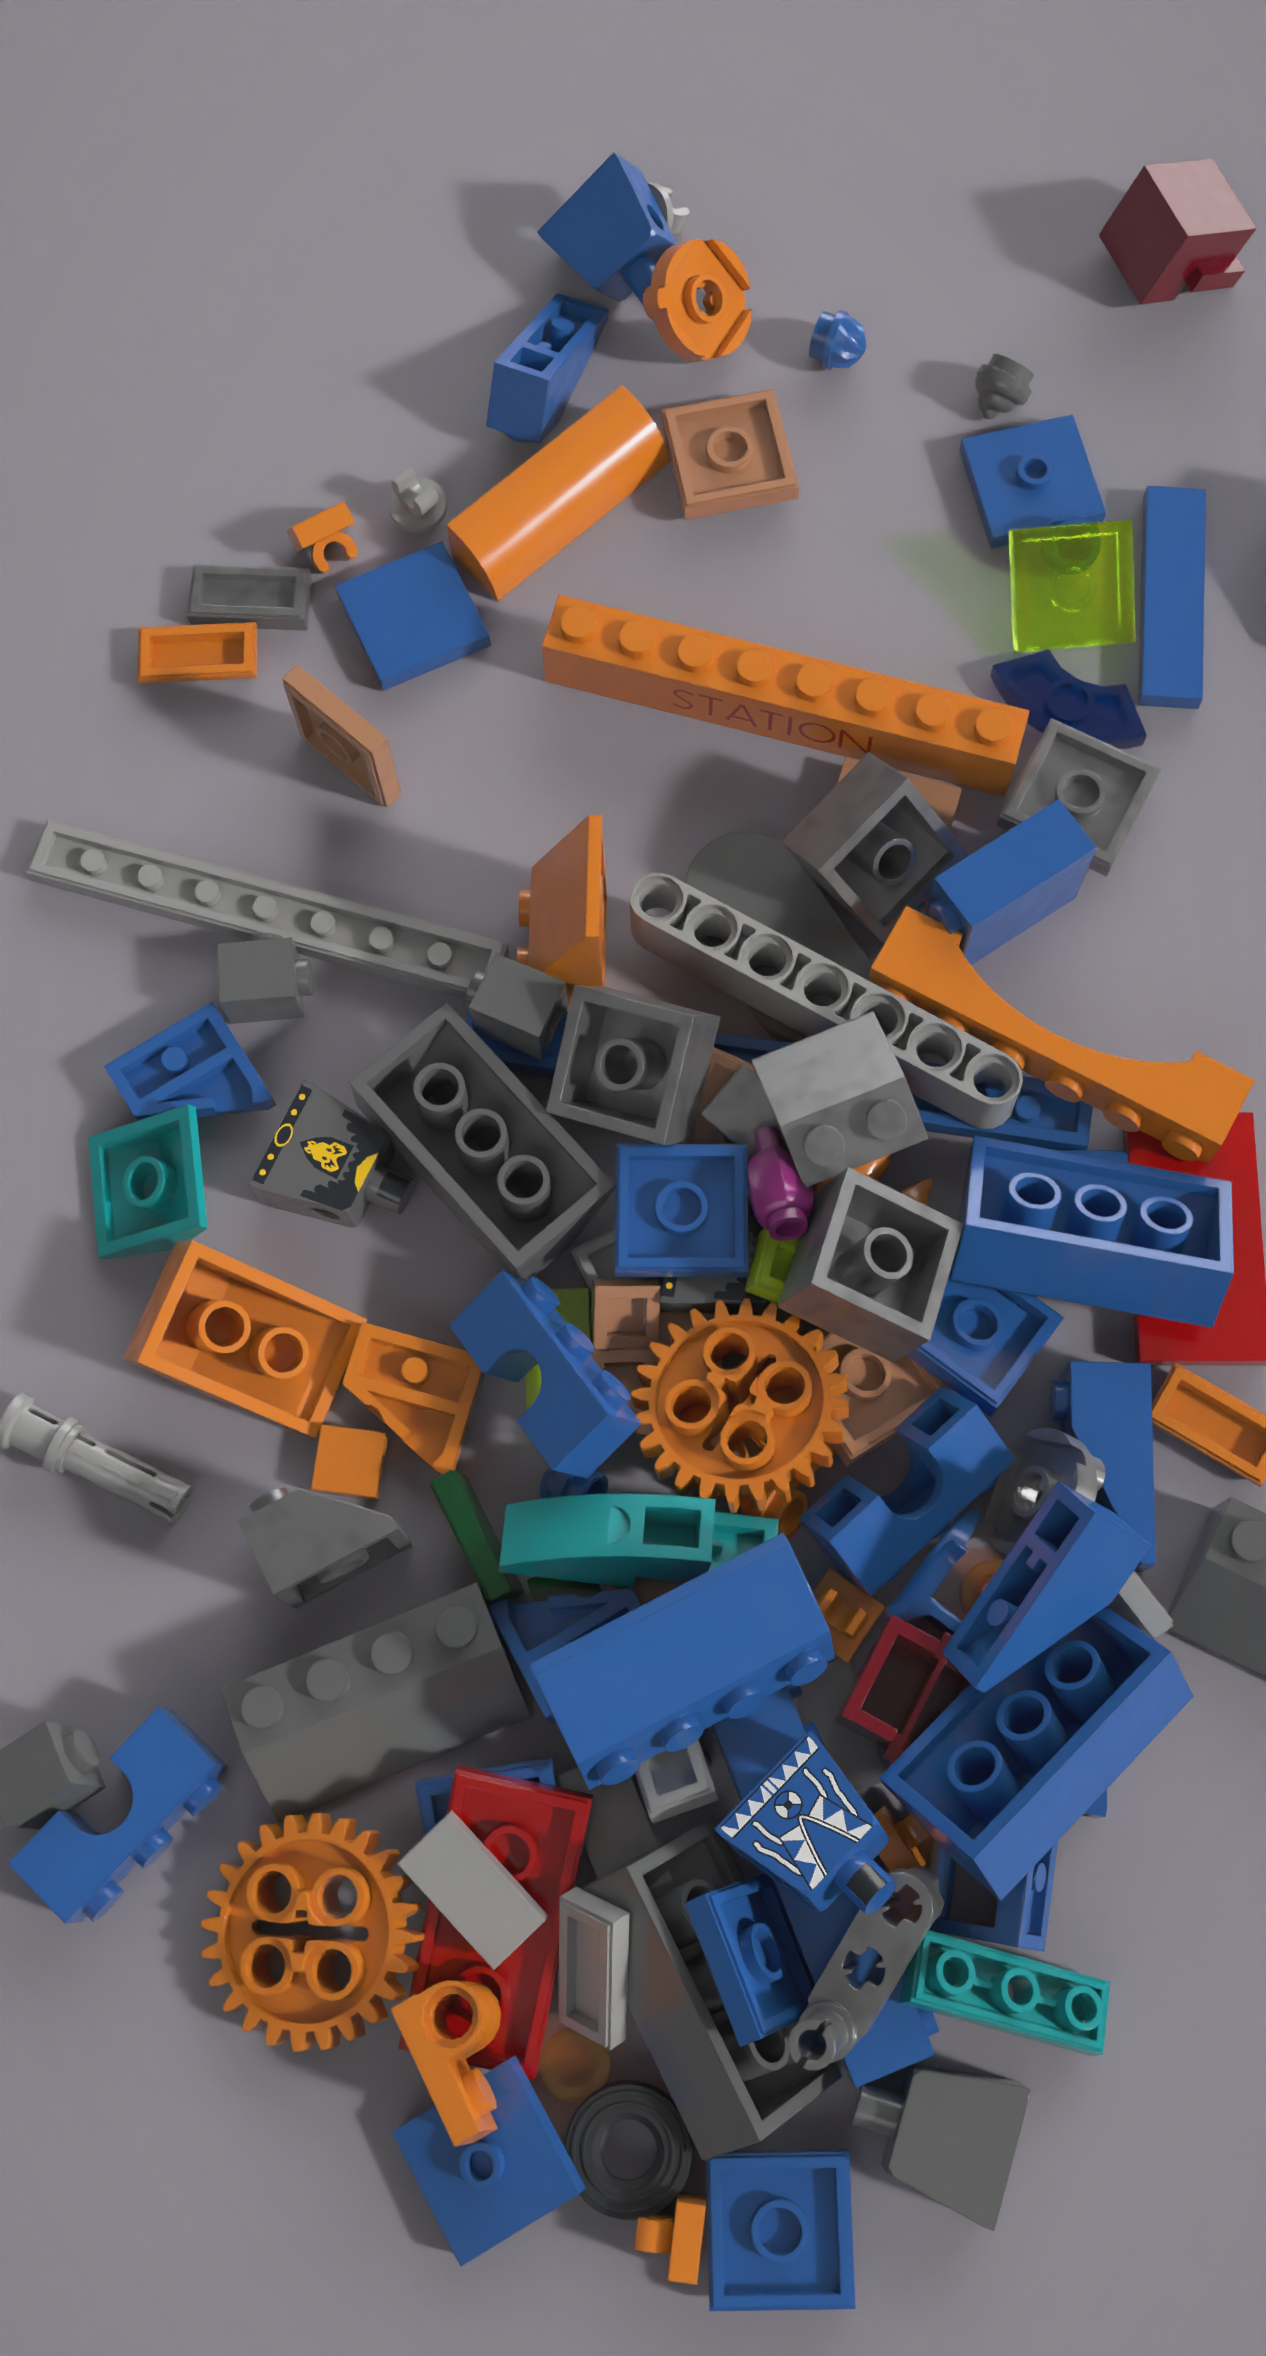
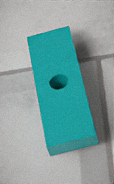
M928 1930L905 1969L900 2004L1088 2056L1103 2055L1111 1982ZM1008 1983L1013 1989V2001L1008 1994Z

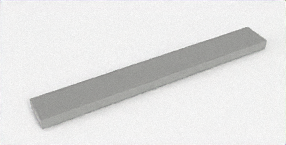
M49 819L45 822L26 870V874L33 882L247 940L248 937L259 933H273L283 938L292 937L298 954L465 999L470 982L476 972L479 970L487 972L496 953L507 957L509 953L508 943Z

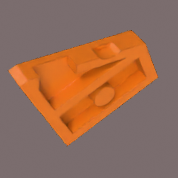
M362 1322L342 1384L436 1473L442 1475L449 1470L455 1471L484 1373L466 1350Z

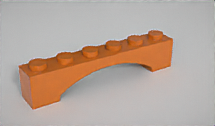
M908 906L905 907L871 966L868 981L1006 1053L1017 1062L1021 1071L1044 1081L1045 1087L1055 1096L1069 1102H1079L1081 1100L1103 1111L1104 1118L1112 1125L1129 1132L1140 1130L1162 1141V1147L1168 1153L1188 1162L1199 1160L1207 1165L1209 1164L1229 1133L1255 1082L1254 1079L1198 1051H1195L1190 1061H1142L1102 1053L1058 1036L1014 1009L986 984L959 948L963 936L962 933L955 931L950 934L942 923Z

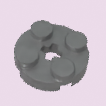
M1044 1427L1034 1429L1025 1434L1023 1437L1032 1441L1024 1445L1018 1453L1009 1449L1016 1460L998 1476L996 1483L985 1492L983 1501L984 1520L994 1524V1534L996 1538L989 1537L993 1547L1005 1555L1010 1553L1058 1481L1095 1502L1097 1491L1105 1480V1465L1102 1460L1091 1455L1083 1442L1057 1429ZM1039 1491L1043 1492L1040 1500L1036 1504L1035 1501Z

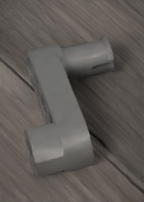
M916 1864L909 1868L893 1869L887 1873L896 1882L894 1892L898 1893L909 1885L919 1894V1897L913 1901V1904L922 1905V1911L915 1909L908 1916L902 1915L895 1907L901 1901V1898L892 1897V1895L873 1914L865 1915L861 1910L858 1911L808 1997L809 2004L801 2015L799 2023L791 2030L788 2039L789 2052L796 2063L803 2056L808 2058L803 2068L807 2070H820L829 2063L843 2059L859 2042L861 2037H864L870 2031L932 1923L941 1914L944 1901L939 1892L938 1877L930 1869ZM869 1948H872L882 1957V1960L876 1966L877 1968H885V1975L883 1980L873 1976L866 1983H863L853 1975V1971L858 1968V1964H850V1956L852 1952L862 1955ZM822 2025L827 2027L822 2034L826 2044L817 2037L815 2032Z

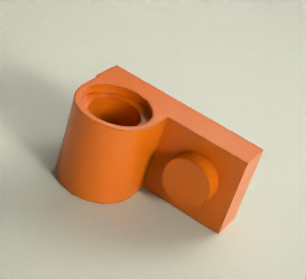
M446 1980L431 1986L420 1994H414L391 2008V2012L454 2147L475 2143L498 2129L491 2114V2111L497 2107L493 2091L483 2073L478 2068L470 2070L466 2062V2058L486 2047L494 2039L500 2027L501 2010L498 1999L492 1991L479 1982ZM458 1996H462L468 2001L473 2013L472 2024L468 2032L460 2038L451 2032L446 2020L447 2010L451 2002Z

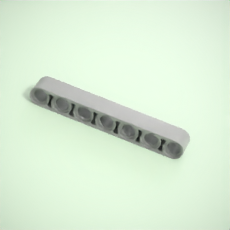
M651 873L641 877L633 885L630 892L631 934L635 942L644 949L807 1037L873 1011L879 1024L885 1026L890 1031L886 1038L904 1073L912 1094L969 1125L981 1129L998 1127L1004 1124L1011 1116L1023 1083L1022 1071L1017 1062L1006 1053L673 876L664 873ZM652 908H663L671 913L664 917L655 918L647 915L645 912ZM706 936H715L721 938L725 943L717 947L702 945L698 940ZM759 965H769L775 967L780 973L773 976H762L752 969ZM814 994H823L829 996L835 1003L829 1006H818L811 1003L807 997ZM924 1053L937 1054L947 1064L941 1067H932L923 1063L918 1056ZM980 1083L993 1084L1001 1090L1003 1096L999 1098L983 1096L977 1091L975 1085Z

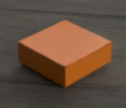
M321 1425L311 1490L314 1493L379 1501L389 1437L387 1433Z

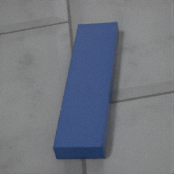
M1147 485L1143 496L1138 705L1198 709L1203 700L1206 489Z

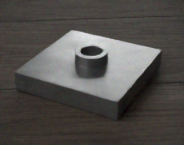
M1051 718L998 818L997 826L1009 831L1059 799L1097 846L1089 869L1107 877L1162 769Z

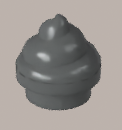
M993 354L988 365L982 364L975 379V386L980 395L978 403L983 412V417L988 420L993 419L1000 412L1008 413L1014 410L1016 405H1024L1032 392L1028 386L1034 376L1033 373L1020 363L1006 356Z

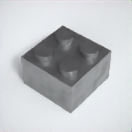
M574 985L546 1112L661 1145L691 1142L720 1016L604 986Z
M847 1167L814 1193V1208L807 1220L808 1230L799 1238L777 1307L891 1362H895L930 1341L964 1224Z

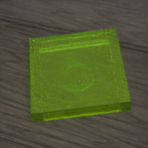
M1132 519L1009 530L1014 652L1136 642Z

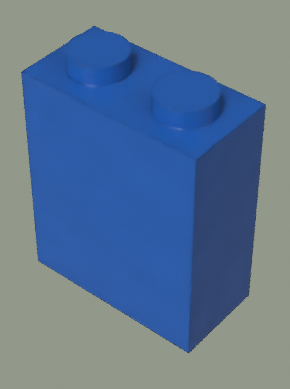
M1057 799L935 877L925 915L942 923L950 934L955 931L963 934L959 948L970 965H973L1075 899L1097 846L1063 803Z

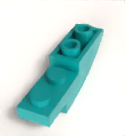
M571 1495L507 1504L498 1572L633 1588L636 1577L686 1583L777 1536L779 1519L715 1512V1499L675 1495Z

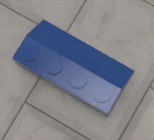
M974 1135L958 1221L964 1225L952 1263L951 1280L1213 1328L1234 1275L1232 1182Z
M781 1533L530 1663L529 1666L552 1717L588 1789L591 1790L600 1784L615 1785L623 1782L636 1773L640 1763L665 1750L676 1752L689 1747L701 1737L704 1729L727 1717L738 1719L753 1713L764 1703L767 1696L789 1684L801 1686L815 1680L826 1670L827 1665L835 1661L836 1658L830 1629L784 1533Z
M1106 1606L987 1692L983 1693L970 1684L879 1779L953 1860L1002 1901L1194 1696L1172 1652Z

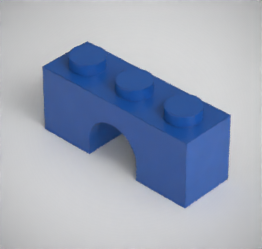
M500 1271L449 1326L483 1373L518 1383L534 1366L539 1365L541 1371L539 1394L534 1403L517 1422L552 1470L588 1478L642 1424L627 1404L631 1399L630 1393L614 1375L600 1369L591 1357V1354L595 1351L592 1342L580 1329L564 1321L555 1309L560 1304L559 1299L544 1282L533 1276L526 1280Z
M943 1385L895 1429L906 1444L910 1455L908 1473L896 1490L880 1497L846 1474L799 1518V1521L836 1569L870 1596L880 1587L894 1580L901 1572L903 1566L930 1540L944 1533L951 1521L979 1494L988 1491L996 1483L998 1476L1016 1460L978 1405Z
M159 1706L109 1758L126 1775L133 1793L130 1812L119 1827L106 1834H101L92 1829L77 1812L58 1810L7 1863L64 1924L82 1922L86 1917L94 1922L103 1916L123 1894L124 1890L118 1883L137 1863L142 1869L152 1864L174 1839L168 1830L186 1811L192 1816H196L221 1791L223 1785L217 1779L229 1766L173 1710Z

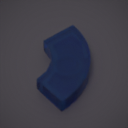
M1049 649L992 666L990 676L1004 701L1010 706L1030 710L1027 724L1037 731L1044 733L1052 718L1118 749H1129L1144 744L1147 734L1126 684L1100 686L1077 679L1061 668Z

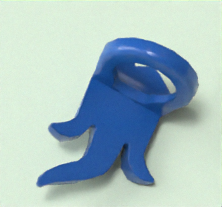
M973 1510L963 1514L949 1527L925 1557L903 1591L887 1606L885 1611L887 1620L892 1615L905 1622L918 1617H924L941 1632L954 1635L962 1621L933 1599L931 1595L956 1562L968 1551L965 1545L981 1516L979 1511Z

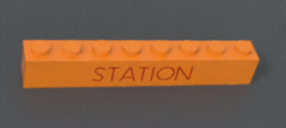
M560 594L558 595L542 643L545 682L844 757L847 756L861 760L869 752L896 770L1006 797L1030 712V710Z

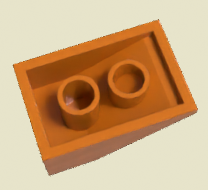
M588 815L531 867L530 890H519V927H529V947L517 948L516 961L565 981L568 1006H570L574 985L605 987L607 879L602 815Z
M194 1240L176 1241L123 1360L182 1386L316 1439L349 1363L361 1323H366L367 1319Z

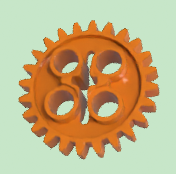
M744 1298L738 1315H729L722 1300L716 1301L715 1318L708 1321L695 1308L690 1310L693 1328L686 1332L676 1324L670 1323L667 1325L673 1344L668 1347L660 1343L651 1342L649 1348L657 1366L638 1365L637 1367L640 1382L647 1386V1388L631 1391L634 1407L643 1411L636 1415L642 1424L635 1431L636 1434L647 1435L639 1443L644 1457L654 1458L660 1456L654 1465L657 1477L660 1480L666 1479L678 1472L675 1487L679 1496H685L696 1485L700 1487V1498L716 1499L718 1493L725 1494L730 1513L737 1512L742 1496L751 1495L757 1509L764 1511L766 1492L773 1489L786 1503L790 1502L791 1491L789 1482L796 1478L802 1484L810 1488L813 1487L815 1482L810 1464L813 1462L829 1468L833 1464L832 1452L824 1443L843 1444L845 1440L844 1427L835 1422V1420L849 1417L848 1401L837 1397L848 1391L846 1375L832 1373L839 1366L836 1350L820 1352L824 1345L823 1334L820 1329L810 1331L801 1336L803 1330L802 1319L795 1315L789 1317L783 1324L780 1323L777 1303L771 1302L762 1316L753 1315L750 1299ZM728 1353H740L747 1357L744 1364L733 1370H724L716 1366L717 1360ZM772 1358L776 1360L759 1376V1368L766 1359ZM782 1386H794L803 1391L802 1396L790 1404H780L770 1398L771 1394ZM749 1395L752 1401L750 1407L742 1404ZM730 1401L738 1404L731 1414L728 1407ZM692 1404H703L710 1408L708 1415L696 1423H686L678 1419L679 1413L685 1407ZM722 1429L717 1446L711 1451L705 1450V1444ZM747 1438H756L766 1444L764 1450L752 1458H742L732 1452L736 1444Z
M312 1813L308 1824L303 1815L285 1816L284 1831L277 1824H264L259 1827L262 1845L254 1840L240 1841L237 1844L239 1854L244 1862L243 1865L238 1863H221L219 1870L230 1885L228 1889L209 1890L206 1895L213 1903L221 1907L219 1917L201 1920V1927L218 1933V1942L202 1950L201 1954L203 1958L220 1959L223 1967L208 1981L210 1986L230 1984L233 1989L222 2007L223 2010L229 2012L244 2007L248 2008L242 2026L243 2031L247 2033L260 2030L268 2023L266 2031L267 2045L282 2044L291 2036L293 2052H300L311 2049L316 2038L322 2051L338 2047L341 2033L348 2041L364 2037L366 2034L363 2018L372 2024L386 2021L389 2016L381 1997L391 2001L405 1998L407 1992L395 1976L397 1973L417 1971L419 1968V1964L413 1958L404 1954L405 1944L424 1940V1933L407 1927L406 1918L421 1911L423 1904L414 1901L403 1902L401 1892L407 1889L413 1881L408 1875L393 1876L390 1870L401 1854L397 1849L374 1853L380 1838V1832L377 1830H364L355 1838L357 1824L354 1818H339L334 1826H332L330 1813ZM281 1874L287 1877L291 1885L290 1901L284 1910L277 1904L274 1897V1886ZM346 1877L353 1882L357 1890L356 1905L350 1914H347L341 1908L338 1901L339 1887ZM259 1920L276 1923L308 1921L309 1924L315 1926L365 1927L369 1932V1936L365 1941L348 1937H330L316 1940L315 1936L308 1934L277 1935L259 1933L256 1929V1924ZM274 1946L281 1951L285 1959L284 1975L279 1982L271 1976L268 1970V1958ZM339 1951L343 1952L351 1963L352 1973L350 1981L345 1988L336 1982L332 1970L334 1957Z

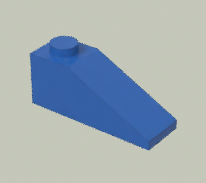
M557 293L494 362L486 427L504 432L507 437L517 442L540 444L560 420L607 323L609 310Z
M1070 1361L1061 1372L1060 1380H1052L1051 1419L1061 1420V1432L1083 1442L1092 1456L1102 1460L1105 1465L1106 1474L1101 1488L1097 1491L1095 1502L1114 1512L1151 1544V1547L1134 1570L1135 1572H1144L1156 1564L1151 1364Z
M1058 1481L942 1653L975 1689L983 1693L987 1692L1112 1603L1151 1547V1544L1114 1512Z

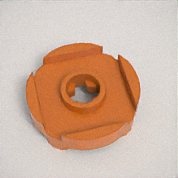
M694 239L675 244L662 254L654 268L651 285L646 288L643 294L644 311L650 319L654 320L655 326L667 346L684 361L695 363L728 355L735 351L743 342L751 323L752 309L745 310L744 290L751 289L748 274L736 253L721 241ZM702 288L706 293L702 301L706 312L700 311L696 302V290Z

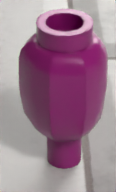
M766 1126L757 1130L754 1135L758 1153L751 1158L748 1164L747 1182L750 1201L757 1222L768 1230L769 1235L773 1239L779 1241L793 1240L802 1236L808 1230L807 1220L814 1208L812 1185L807 1187L801 1181L789 1150L783 1147L780 1130L774 1126Z

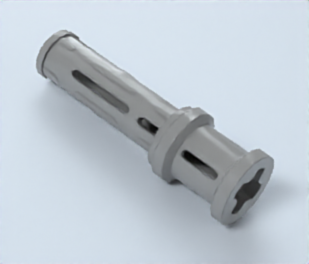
M20 1393L8 1405L0 1419V1448L8 1449L13 1446L43 1461L44 1470L52 1474L57 1472L61 1474L67 1470L77 1476L79 1475L95 1483V1485L153 1512V1514L171 1524H175L182 1516L191 1499L190 1494L193 1492V1485L173 1476L171 1477L155 1469V1467L97 1440V1438L87 1434V1428L83 1426L81 1420L75 1417H69L67 1420H64L34 1405V1397L27 1393Z

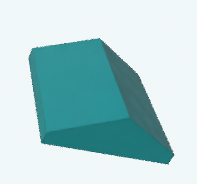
M186 1104L88 1137L98 1258L113 1259L172 1250L176 1241L191 1240L208 1229L195 1106Z

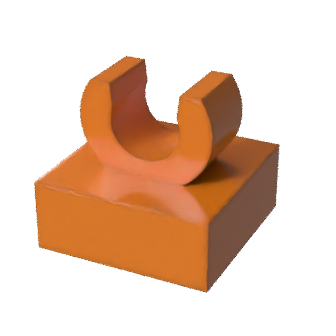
M345 501L292 526L286 531L296 552L312 546L310 553L311 562L314 568L321 574L330 570L323 554L325 546L329 543L338 544L343 549L348 561L357 557L355 542L350 536L340 532L355 523Z
M829 1568L814 1590L813 1595L830 1629L835 1657L844 1664H847L885 1606Z
M886 1803L875 1810L873 1815L890 1838L887 1845L878 1854L888 1870L909 1868L916 1864L925 1866L927 1860L919 1851L917 1845L931 1835L910 1813L898 1821Z
M680 2192L676 2197L674 2217L660 2213L646 2218L638 2217L634 2249L644 2252L669 2254L668 2281L697 2285L706 2209L705 2195Z

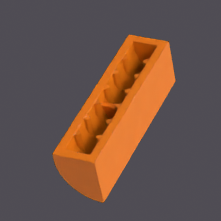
M621 385L446 524L452 557L498 602L669 464L667 447L651 416L641 403Z

